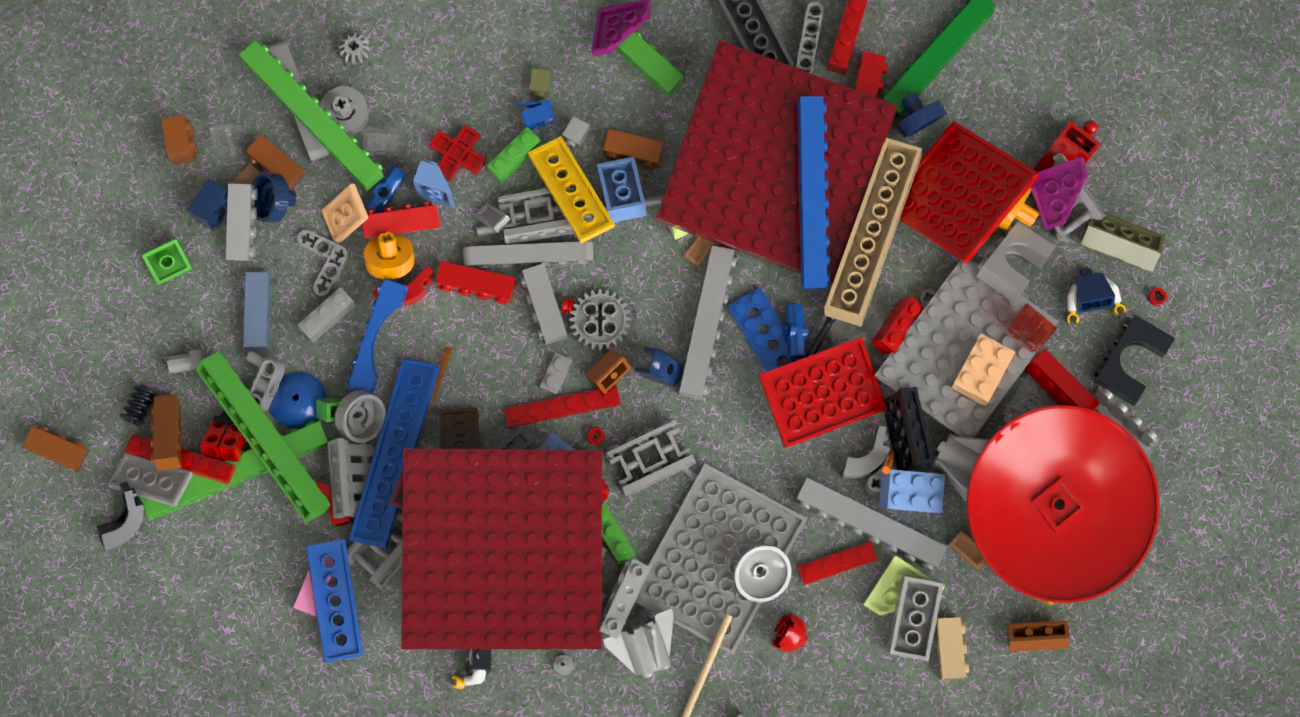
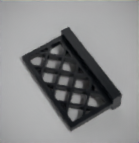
M917 387L900 388L897 390V393L884 399L888 409L884 411L893 452L895 453L897 469L911 471L922 465L933 463L934 459ZM889 402L893 404L892 411L890 409ZM898 410L900 411L899 417L896 416ZM902 428L905 430L903 436L901 435ZM906 447L909 449L908 455L905 453ZM903 459L906 460L905 467L903 465Z

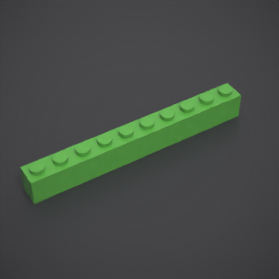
M255 40L239 54L242 62L366 191H369L384 177L382 173L383 167L377 161L373 162L369 158L371 155L365 148L360 149L356 145L358 143L351 134L348 136L344 132L345 128L339 121L335 123L331 119L333 117L326 108L322 109L319 106L320 102L314 95L310 97L306 93L307 88L301 82L297 83L294 80L295 76L289 69L284 70L281 67L282 62L276 56L272 57L269 54L270 50L264 43L260 45Z
M220 352L202 359L196 368L197 373L303 520L308 523L323 515L330 506L327 497L319 490L316 482L306 472L305 467L296 458L293 450L285 443L283 436L275 429L272 421L264 414L261 406L251 396L249 389L241 382L238 374L230 367L227 359Z
M320 421L308 422L305 424L306 427L301 429L294 428L288 431L287 435L283 436L285 443L293 450L297 459L328 447L327 442L329 440ZM253 449L246 452L243 450L240 452L241 458L239 462L220 459V461L233 464L236 467L228 485L193 474L176 507L142 497L139 498L143 503L147 518L153 520L268 472V470Z

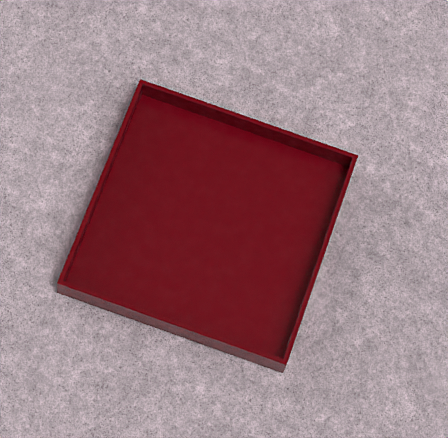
M719 40L654 221L801 274L797 100L800 96L823 97V102H826L824 121L827 122V131L824 133V140H827V151L824 152V159L828 161V168L825 171V178H828V189L825 190V197H828L826 216L829 217V226L826 228V235H829V247H826V254H829L830 257L827 274H830V285H833L883 143L886 141L897 105Z
M403 449L401 649H601V631L599 630L602 615V450Z

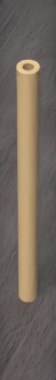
M725 613L681 717H690L733 616Z

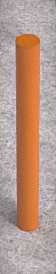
M889 451L882 469L884 474H888L891 470L895 456L893 451Z

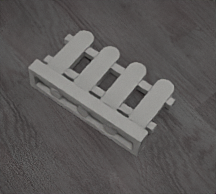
M1102 387L1097 390L1094 397L1100 404L1094 410L1109 417L1127 430L1146 454L1159 441L1156 438V433L1151 429L1147 430L1137 416H1132L1123 403H1118L1113 398V394L1109 390Z
M337 438L327 443L334 519H341L346 516L355 517L360 501H354V495H362L371 466L368 463L367 457L374 454V448L372 445H366V442L349 444V440ZM351 457H361V463H351ZM352 476H362L363 482H353Z

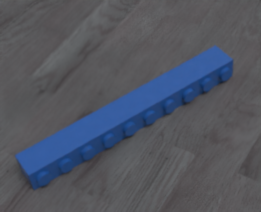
M800 96L797 100L801 290H825L827 285H830V274H827L830 257L829 254H826V247H829V235H826V228L829 226V217L826 216L828 197H825V190L828 189V178H825L828 161L824 159V152L827 151V140H824V133L827 131V122L824 121L826 102H823V97Z

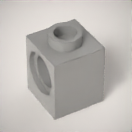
M573 116L562 134L566 145L570 148L576 147L580 149L590 131V125Z

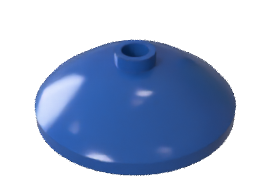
M294 372L282 377L278 391L271 402L270 410L272 415L280 424L292 429L306 427L305 424L311 421L317 422L319 419L316 418V399L327 398L325 389L317 378L308 373ZM299 395V399L294 401L293 396Z

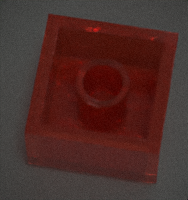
M1026 304L1007 328L1010 331L1009 334L1014 339H1020L1027 350L1035 353L1042 349L1057 329L1055 325L1029 304Z

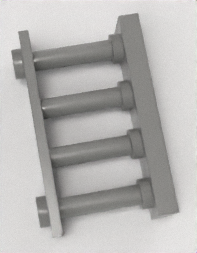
M1061 153L1053 157L1055 160L1054 166L1068 162ZM1085 185L1074 206L1084 202L1088 209L1063 228L1062 225L1055 227L1057 230L1055 234L1060 241L1070 242L1072 239L1068 234L1090 218L1101 220L1106 216Z
M398 510L396 518L400 522H402V512ZM392 531L390 539L398 545L392 553L381 547L356 542L347 548L349 564L352 565L356 561L370 572L372 577L369 580L380 590L402 566V538L394 531ZM368 546L385 559L379 568H376L361 556Z
M632 559L631 563H624L602 610L601 627L599 630L601 631L602 638L611 636L618 639L650 570L649 566L635 559Z

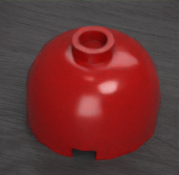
M788 612L789 615L784 614L773 631H778L775 639L771 638V646L783 652H793L799 649L800 646L803 647L808 639L805 622L792 612Z

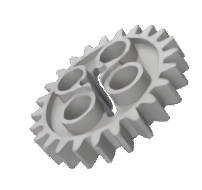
M599 289L598 294L591 290V296L584 293L585 299L578 298L579 305L573 304L576 311L570 312L574 316V318L569 319L570 323H574V325L570 326V329L577 330L573 336H580L578 343L585 341V348L591 344L593 351L596 346H599L600 351H602L603 346L610 350V344L617 347L616 341L623 342L621 336H628L625 329L631 328L627 324L631 322V318L626 317L630 314V310H624L627 307V303L621 304L622 297L616 300V293L609 296V290L605 294H602L601 289ZM599 304H602V318H603V320H602V336H601V337L599 336V324H598V319H599L598 305H599ZM589 307L596 309V312L592 315L587 314L585 311ZM613 307L615 312L609 315L605 313V309ZM611 325L615 327V331L607 333L605 328ZM594 326L596 331L590 334L586 332V328Z

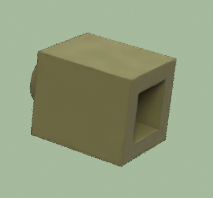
M532 68L529 91L530 95L534 98L544 99V97H549L552 77L551 70Z

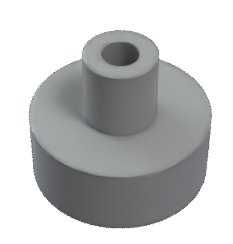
M560 655L554 660L553 666L558 674L567 675L573 669V661L567 655Z

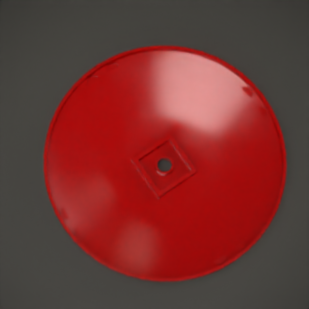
M1065 405L1048 406L1026 412L1002 426L985 444L974 464L969 479L967 516L970 531L980 555L990 569L1007 585L1022 594L1042 601L1076 603L1097 598L1114 590L1125 582L1143 562L1153 543L1158 526L1159 490L1152 465L1145 452L1133 436L1121 425L1109 417L1087 408ZM1056 499H1061L1063 502V507L1060 510L1054 507Z

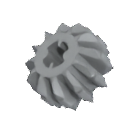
M355 32L353 37L347 34V40L341 39L342 45L338 46L341 51L340 56L341 58L345 57L346 63L351 61L355 65L356 60H359L362 64V57L368 59L367 53L371 51L370 47H368L369 41L364 40L365 37L362 34L359 37Z

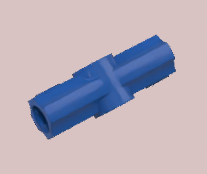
M393 165L382 182L375 187L373 195L364 206L365 210L375 209L376 212H382L387 203L393 199L394 193L407 174ZM383 189L388 190L386 197H380V192Z
M788 304L786 306L787 324L784 327L783 336L788 340V357L794 362L806 357L805 341L808 337V327L804 325L803 307L801 304Z

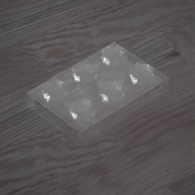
M871 299L862 327L837 319L833 322L827 335L834 347L862 337L865 347L871 344L870 342L886 319L875 301Z

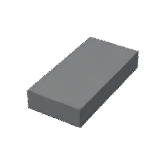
M488 202L474 215L479 221L497 233L510 220L507 214Z

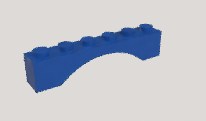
M387 279L380 282L377 293H379L378 299L374 300L371 311H373L371 319L368 318L365 329H367L365 337L362 336L359 343L361 348L359 355L356 354L353 360V366H355L353 373H350L347 378L348 389L354 391L362 390L373 395L379 378L374 363L376 337L385 320L396 309L403 306L409 289L408 286Z

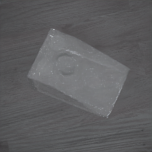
M1027 374L998 420L1007 424L1012 419L1026 412L1054 406L1056 401Z

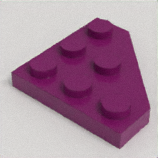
M638 0L598 9L591 48L592 54L598 56L615 50L650 17L651 1Z
M1083 157L1038 172L1039 177L1031 188L1045 230H1050L1066 223L1089 176Z

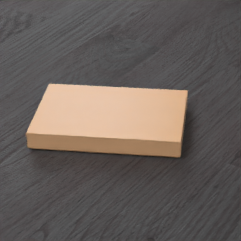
M355 184L348 185L321 210L333 241L337 244L341 243L369 218Z

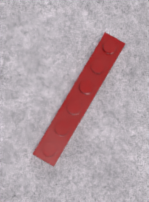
M612 386L605 394L597 389L505 408L504 412L507 427L513 428L620 406L621 402L617 386Z
M132 434L124 451L151 460V452H154V448H152L151 439ZM181 449V469L191 471L197 476L229 484L236 470L235 465Z

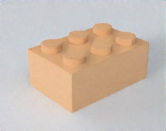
M980 334L951 388L986 407L1015 351Z

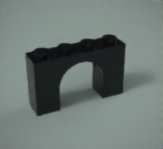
M1134 315L1132 319L1128 318L1122 327L1125 331L1122 335H1117L1113 342L1116 346L1113 351L1108 350L1103 359L1106 363L1103 367L1099 366L1094 374L1097 377L1094 383L1109 390L1133 406L1138 402L1147 386L1124 372L1120 364L1122 351L1129 346H1142L1163 358L1175 340L1171 335L1137 315Z

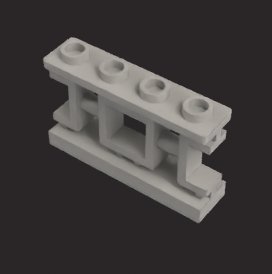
M573 186L568 187L566 191L569 193L574 192ZM547 187L534 191L525 190L517 194H504L498 197L500 211L503 213L510 212L512 223L505 224L503 227L506 245L574 234L566 218L554 221L553 214L562 213L559 206H551L550 200H554ZM525 206V212L514 213L513 207ZM548 206L549 217L531 220L529 209ZM527 219L528 226H516L517 220Z
M666 420L661 423V427L655 430L653 427L643 432L644 435L638 438L636 436L630 437L626 440L625 444L621 446L616 444L608 449L609 452L606 455L611 465L621 462L627 474V478L619 481L626 497L696 464L690 449L688 448L680 452L673 438L674 435L681 433L676 420ZM670 429H674L667 433L671 443L660 447L657 438L649 441ZM639 445L632 449L636 457L635 460L626 464L622 455L614 458V456ZM656 445L662 461L645 469L638 453ZM674 449L679 458L687 456L662 468L669 464L664 454ZM640 466L644 475L652 473L627 485V483L633 481L629 471Z

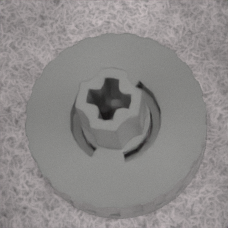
M349 86L335 87L323 96L319 104L322 109L326 108L333 117L331 119L335 123L339 121L345 128L344 132L348 136L350 134H357L367 124L369 108L364 96L355 88Z
M357 390L349 393L341 400L335 413L337 430L344 437L357 443L372 440L382 429L386 416L384 404L378 397L366 391Z

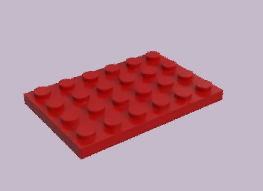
M862 337L758 375L783 448H788L888 410L877 378L874 377L875 372Z

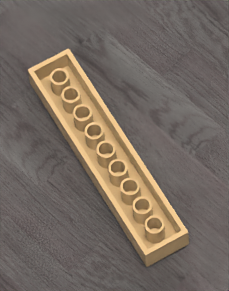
M886 138V141L883 143L825 304V316L862 327L922 157V148Z

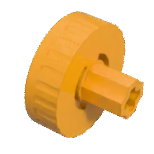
M1032 188L1028 189L998 227L1006 231L1014 218L1029 227L1033 225L1039 212L1024 203Z
M391 232L381 233L379 237L369 241L364 249L366 269L376 278L397 279L409 273L414 266L413 246L409 240Z

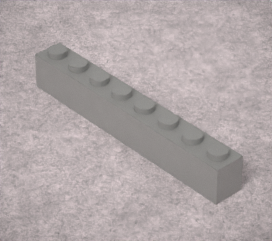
M712 245L679 391L681 396L702 400L703 395H707L709 384H706L707 376L711 377L713 369L710 361L711 358L715 359L717 351L714 343L715 340H719L721 333L718 325L719 322H723L725 315L722 307L723 303L727 304L729 297L726 289L727 285L731 286L733 279L730 271L731 267L735 268L737 257L734 256V250Z
M808 477L797 496L796 501L799 502L798 505L806 510L811 508L816 511L818 516L825 519L828 516L834 519L833 523L841 527L846 525L852 528L851 532L859 536L864 534L869 537V541L878 545L882 543L887 546V550L893 553L898 551L904 554V558L911 562L919 561L922 563L921 566L927 570L932 571V569L936 570L948 548Z

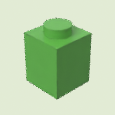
M334 397L316 399V418L325 422H334L335 413L341 400Z

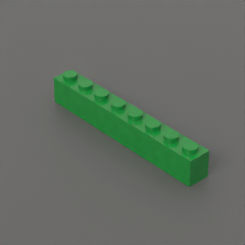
M967 0V6L964 9L960 8L954 15L955 19L945 24L941 35H936L930 42L931 46L928 49L924 48L919 53V59L915 63L912 61L908 65L905 75H900L894 81L895 86L891 90L888 88L881 96L883 101L897 105L894 114L897 118L907 110L902 100L915 92L919 96L994 13L996 4L991 0Z

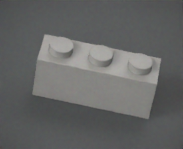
M340 287L298 324V327L314 343L356 305Z

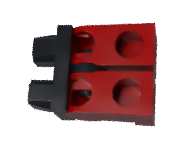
M223 410L220 416H214V422L208 428L200 446L204 456L221 459L222 457V460L239 462L241 458L240 452L246 439L226 411Z

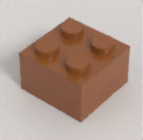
M184 114L161 119L166 152L172 163L178 165L196 161L198 147L196 143L194 144L195 130L194 126H191L190 120H187Z

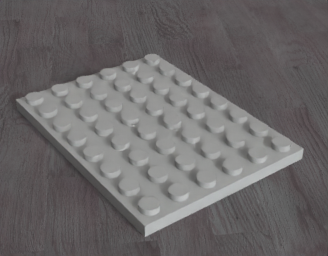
M970 260L967 264L959 261L906 332L905 339L895 353L891 352L874 375V377L896 393L900 388L917 387L922 411L954 435L968 438L976 436L1059 323L1022 295L1013 303L976 277L980 269L978 268L979 265L973 260ZM980 334L1015 351L986 407L951 388Z
M704 463L648 565L650 570L635 603L655 614L670 607L674 614L673 623L710 644H713L725 613L733 616L719 649L733 656L762 603L751 601L738 591L734 581V570L737 561L747 550L758 545L777 547L787 556L807 518ZM758 567L756 572L760 571L761 567Z

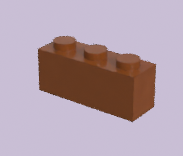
M609 129L603 153L610 160L634 157L635 163L643 164V167L647 169H654V167L659 168L664 142Z
M261 135L245 151L248 155L247 160L254 166L257 164L263 168L262 172L281 174L286 180L289 190H292L305 175L303 168Z
M40 425L38 428L31 427L22 446L24 449L79 472L88 453L84 448V444L75 440L73 443L66 441L67 437L59 433L52 435L49 433V429Z
M1068 620L1008 624L1007 639L1009 652L1068 649L1070 641Z

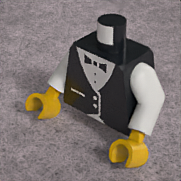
M466 649V676H453L452 679L457 681L452 687L463 689L465 685L482 683L491 671L492 649Z

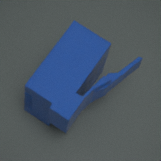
M550 99L541 102L515 103L516 107L526 106L530 108L521 111L525 127H528L531 131L555 123Z

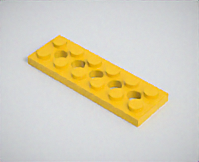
M561 136L528 152V157L581 244L615 227L613 220ZM553 157L558 159V162L554 164L548 162ZM560 172H566L567 176L564 178H559L557 174ZM570 186L576 188V190L572 193L566 191V189ZM583 201L585 205L583 207H576L575 203ZM589 215L594 217L591 222L583 220L584 217Z

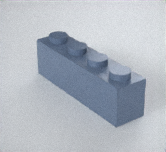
M246 272L245 278L242 279L245 297H242L244 315L241 316V326L244 327V334L240 336V343L246 351H269L271 275L269 272Z

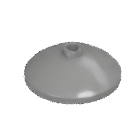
M758 545L747 550L737 561L734 570V581L738 591L745 598L754 602H767L775 599L783 593L791 578V564L788 557L780 549L771 545ZM761 567V570L756 572V569Z

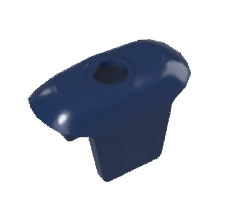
M645 346L643 350L653 357L650 370L636 367L635 372L647 380L669 387L676 386L683 374V368L680 363L660 348ZM669 364H672V371L668 374L667 368Z

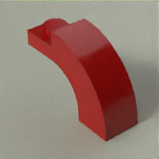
M428 266L411 283L405 285L409 289L403 306L416 303L427 295L423 287H428L434 280V273ZM378 286L372 292L373 297L376 299L379 296V293H377Z

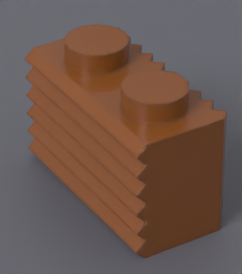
M612 348L589 369L585 376L596 388L605 394L623 375H626L631 366L621 354Z

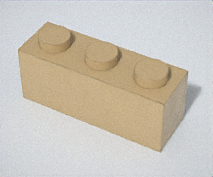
M961 617L940 618L936 620L940 680L965 678L966 673H969L968 661L964 659V653H967L966 641L963 642L962 634H965V623L961 622Z

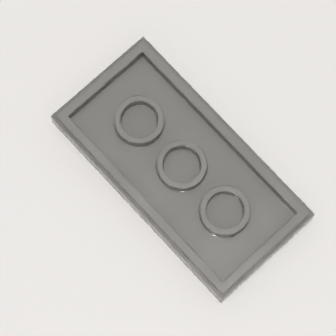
M125 452L107 485L109 488L121 491L120 483L128 482L131 488L134 487L137 496L176 507L193 473L181 468L158 471L156 465L152 464L150 459Z

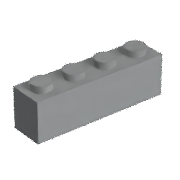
M228 184L226 260L253 261V257H255L256 247L253 246V238L256 237L254 219L257 217V208H254V202L258 196L255 185Z
M544 263L522 270L523 276L520 279L523 288L527 287L529 291L526 297L529 306L533 305L535 310L531 312L534 322H539L541 328L537 330L540 340H544L545 344L548 345L567 339V333Z

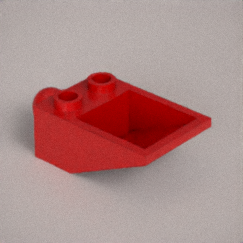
M1088 120L1084 123L1082 130L1070 121L1034 170L1040 172L1054 166L1055 160L1053 157L1058 153L1063 154L1068 161L1083 157L1086 165L1101 145V143L1090 136L1098 131L1097 123L1093 120ZM1071 136L1073 138V141H1071L1067 137Z

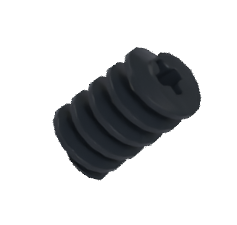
M144 385L134 386V390L137 393L130 394L134 400H127L130 407H123L127 414L121 413L119 415L123 420L139 427L137 422L144 423L140 416L148 415L144 408L151 409V406L148 404V402H154L151 395H158L156 391Z

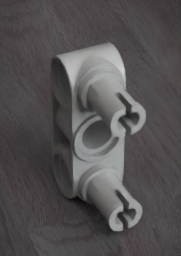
M250 351L246 361L259 367L250 393L256 402L259 400V405L262 411L265 412L270 407L273 397L278 391L285 372V365L280 360L263 357L254 351Z

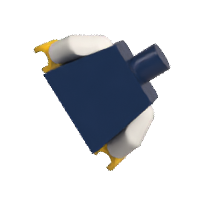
M1083 268L1080 271L1081 276L1076 278V282L1071 286L1067 296L1068 311H1070V315L1066 319L1068 324H1070V316H1074L1076 323H1078L1079 317L1075 313L1076 310L1078 313L1113 307L1112 313L1114 316H1118L1117 308L1121 309L1122 314L1126 312L1125 306L1120 304L1122 300L1118 286L1105 278L1101 272L1092 274L1090 268Z

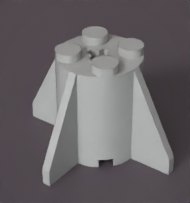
M951 433L946 442L942 441L937 451L940 453L934 458L931 466L943 472L960 496L967 502V490L972 469L980 452L989 440L958 437Z
M670 607L657 614L647 615L646 620H641L640 617L632 620L626 619L618 639L611 636L601 639L604 647L633 674L642 675L643 678L653 676L657 670L670 668L669 656L674 618Z

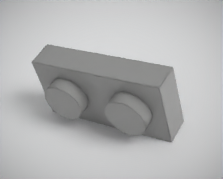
M555 353L541 382L540 389L557 396L573 360Z

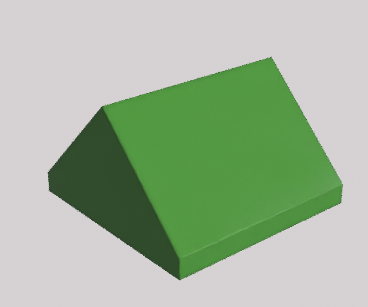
M176 237L141 253L157 285L192 269L183 247Z

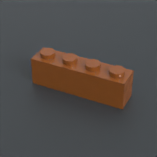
M177 394L154 397V405H151V413L154 417V421H151V429L154 432V436H151V445L154 448V452H151L152 464L156 465L158 471L181 468L180 401Z

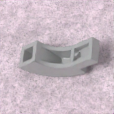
M879 425L874 447L868 455L861 458L847 457L843 479L864 478L880 468L890 447L883 446V444H887L889 433H886L887 427Z

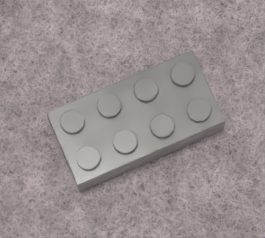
M906 574L901 575L887 647L889 654L929 661L944 583Z

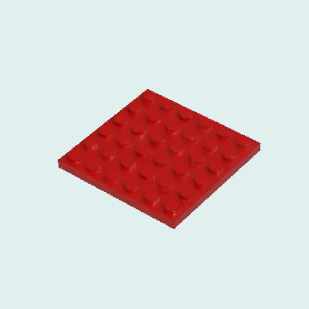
M953 121L920 160L899 221L967 264L1038 179L1039 174Z

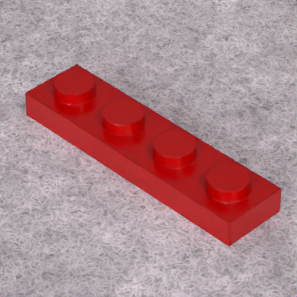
M870 541L806 563L797 568L805 586L877 561L878 559Z

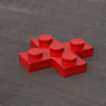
M467 125L463 126L455 139L438 130L429 144V148L443 156L437 166H439L444 178L450 182L460 167L477 176L487 161L486 158L472 150L481 134Z

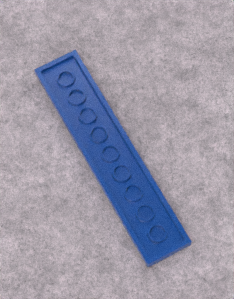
M402 359L349 540L351 542L388 548L399 507L389 503L403 469V449H417L440 371L439 365Z

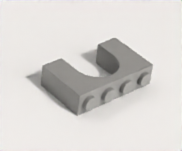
M1019 221L1014 227L1011 225L1004 233L1006 237L1001 236L995 245L997 248L993 247L986 256L988 260L985 258L978 266L980 271L976 276L1013 303L1024 291L1030 280L1014 270L1006 261L1005 255H1019L1041 269L1056 248Z

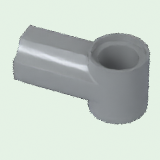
M198 349L189 351L188 354L169 356L167 360L169 373L197 372L196 368L200 361L206 358L205 350Z

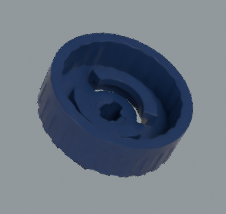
M915 92L902 100L910 116L899 122L897 126L903 137L908 138L937 122L947 112L940 100L924 107Z
M263 172L254 179L252 185H255L258 191L257 200L254 202V208H257L256 219L260 222L281 221L287 212L288 206L294 207L296 204L297 195L295 191L288 190L286 180L278 173Z

